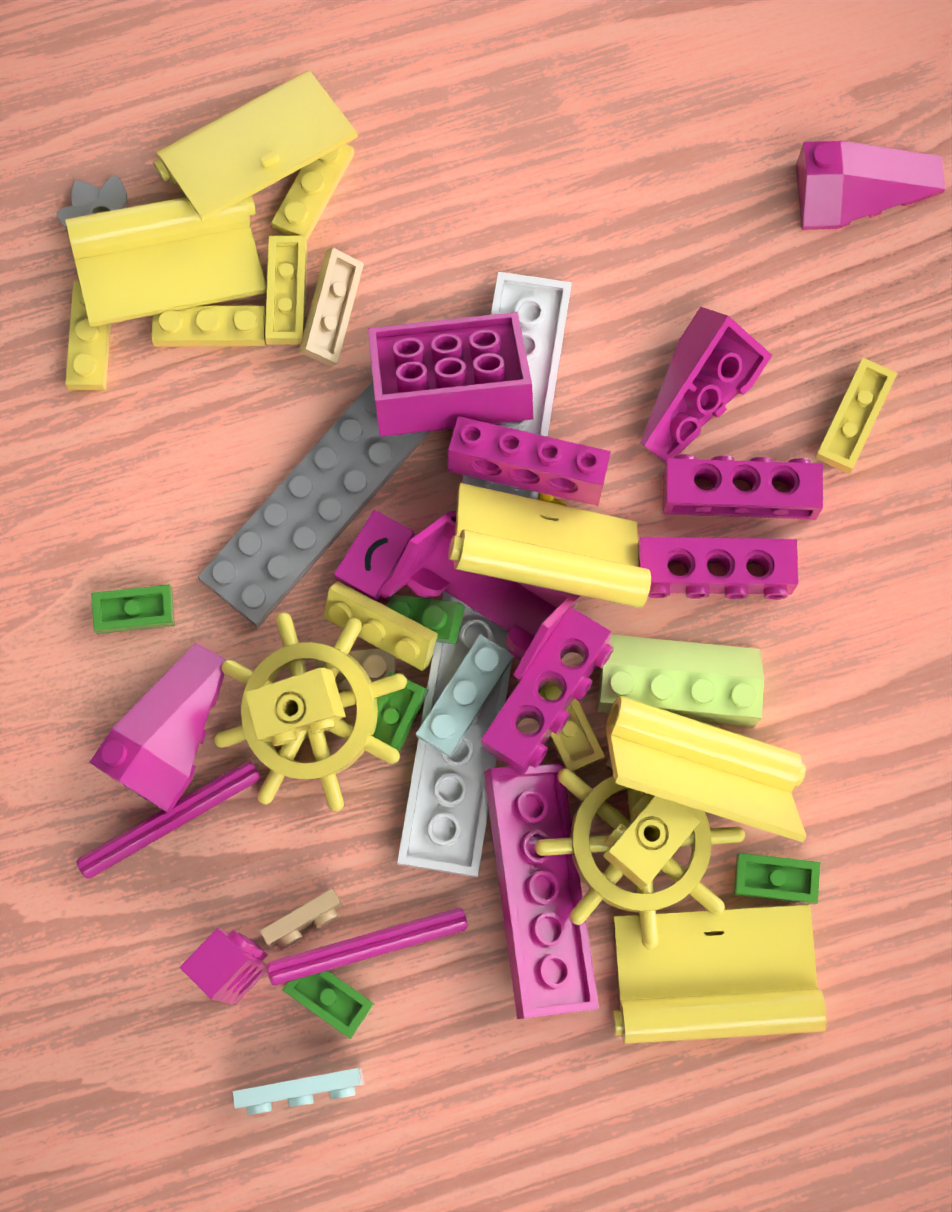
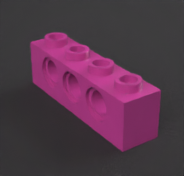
M458 416L448 449V472L599 506L611 451Z
M681 454L673 458H667L664 467L663 515L816 520L823 509V463H811V460L806 458H795L788 462H773L768 457H755L750 459V461H734V458L731 456H716L711 460L696 459L693 455ZM700 478L706 479L712 484L713 488L702 490L696 486L694 481ZM744 480L750 485L751 490L746 492L740 491L734 486L733 481ZM772 482H784L788 486L789 492H778L774 489Z
M640 537L638 541L639 567L649 569L651 573V585L648 594L650 598H666L670 596V593H686V597L691 599L707 598L709 594H725V598L744 599L748 597V594H764L765 599L780 600L787 598L788 595H792L799 585L797 539ZM674 562L680 563L686 568L687 574L683 576L673 575L667 565ZM710 563L720 564L724 567L726 575L721 577L712 575L708 571L707 565ZM751 563L758 564L764 570L765 576H752L747 571L746 565Z
M569 607L482 737L483 749L523 775L530 766L537 768L548 750V747L544 746L545 742L552 732L557 735L561 732L570 717V714L566 712L574 699L581 701L590 688L592 680L588 677L596 665L602 668L610 658L614 647L610 646L612 631L574 608ZM573 652L581 655L584 660L576 667H569L561 661L566 654ZM548 685L557 686L562 691L561 695L555 700H545L539 693L542 688ZM523 719H535L540 724L537 731L532 734L521 733L517 726Z
M217 928L179 968L210 999L236 1005L267 973V964L263 960L268 954L254 940L249 939L240 932L238 933L235 929L228 933Z

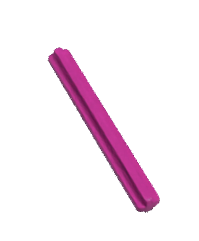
M252 761L244 762L178 800L170 814L161 810L78 858L76 862L81 874L87 879L96 876L258 782L261 777Z
M455 908L273 960L267 963L268 977L272 985H279L459 933L467 929V918L462 908Z

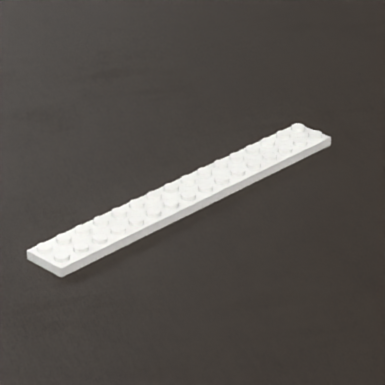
M498 272L491 315L518 312L532 380L534 419L497 423L494 425L548 437L572 282ZM463 475L462 483L538 500L539 492ZM445 591L443 592L442 600L459 602L465 606L456 645L435 643L427 685L429 691L425 697L421 725L480 634L509 651L505 643L508 631ZM512 662L451 758L418 738L397 861L398 865L478 878L489 811L484 771L489 768H495L497 760L495 756L483 749L481 739L506 703Z

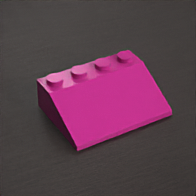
M518 312L368 328L380 436L455 428L458 416L490 424L534 419L532 380Z

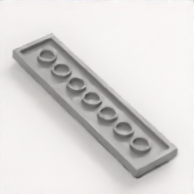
M372 381L199 574V580L259 628L431 431L380 436L374 384Z

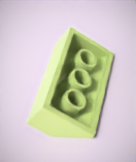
M611 635L610 646L614 647V650L600 670L597 712L609 713L615 699L618 696H622L699 722L755 727L762 719L764 673L760 649Z

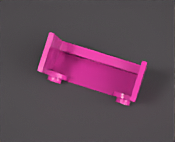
M449 511L409 540L384 593L391 596L405 584L410 586V589L416 595L424 598L439 596L445 591L509 632L505 638L509 652L516 659L521 660L513 676L520 680L569 607H575L580 595L455 569L454 560L448 559V551L451 539L455 536L456 511Z

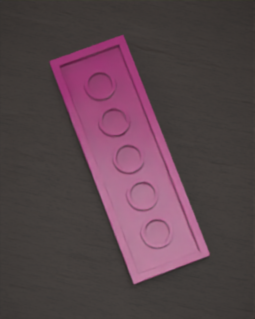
M563 764L538 765L537 768L530 766L524 775L512 767L489 768L484 771L517 1020L599 1009L587 923L585 920L584 923L576 925L570 920V912L583 898L580 875L574 865L572 854L541 856L535 851V844L541 839L569 838L571 835L572 820L567 788L559 782L557 777L558 772L564 769Z

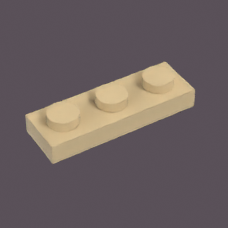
M335 248L325 252L299 353L329 367L338 364L364 266L363 262Z

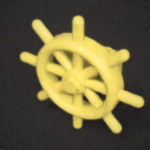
M282 612L277 615L276 624L283 648L266 657L254 671L233 660L223 662V673L246 685L241 703L242 725L217 733L214 737V744L219 748H224L247 740L258 759L270 768L257 795V799L261 804L267 805L272 802L285 776L295 779H321L329 809L338 812L344 807V800L336 774L354 764L365 751L389 764H395L399 761V751L373 737L378 718L377 697L404 689L407 685V678L403 674H395L371 682L363 667L348 655L362 628V623L359 619H349L335 646L331 647L314 642L298 643L291 616L288 613ZM321 660L326 663L323 668L320 667L307 672L304 661ZM289 667L291 677L274 683V679ZM339 671L344 674L353 689L341 693L338 692L335 679ZM357 705L356 721L353 726L341 718L346 717L343 708ZM327 730L347 740L332 756L330 755L324 731ZM308 733L316 762L301 763L294 761ZM283 745L280 751L275 746Z
M564 768L558 772L559 782L578 797L582 803L573 819L570 837L541 839L536 842L535 851L541 856L572 854L577 872L589 888L588 892L570 912L572 923L576 925L584 923L603 900L616 908L639 912L642 944L647 949H654L659 942L656 910L673 905L690 894L712 914L719 915L724 911L725 905L723 901L700 881L708 867L712 845L742 842L745 838V832L741 827L710 828L704 811L616 784L614 776L607 778L592 789L570 769ZM627 790L630 821L606 800L619 792ZM595 814L600 816L614 829L610 835L589 836ZM691 846L690 859L687 867L684 868L672 856L679 847ZM594 852H605L603 857L611 863L603 874L592 857ZM662 870L675 883L665 890L654 893L653 879ZM624 874L637 885V893L623 890L615 884Z

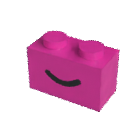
M374 509L334 573L336 582L339 581L379 603L382 598L388 600L390 596L385 594L384 590L409 540L415 536V532Z

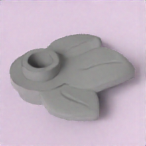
M117 176L109 178L101 190L89 183L75 180L71 191L72 206L57 211L58 218L64 227L67 228L65 219L123 209L127 204L126 189Z

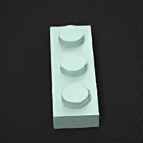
M480 634L417 731L416 737L451 758L511 664L514 656L506 649Z
M355 1068L232 1091L235 1109L246 1107L247 1115L272 1111L271 1102L288 1099L290 1108L314 1103L313 1094L330 1091L331 1100L356 1095L355 1086L364 1085L362 1068Z

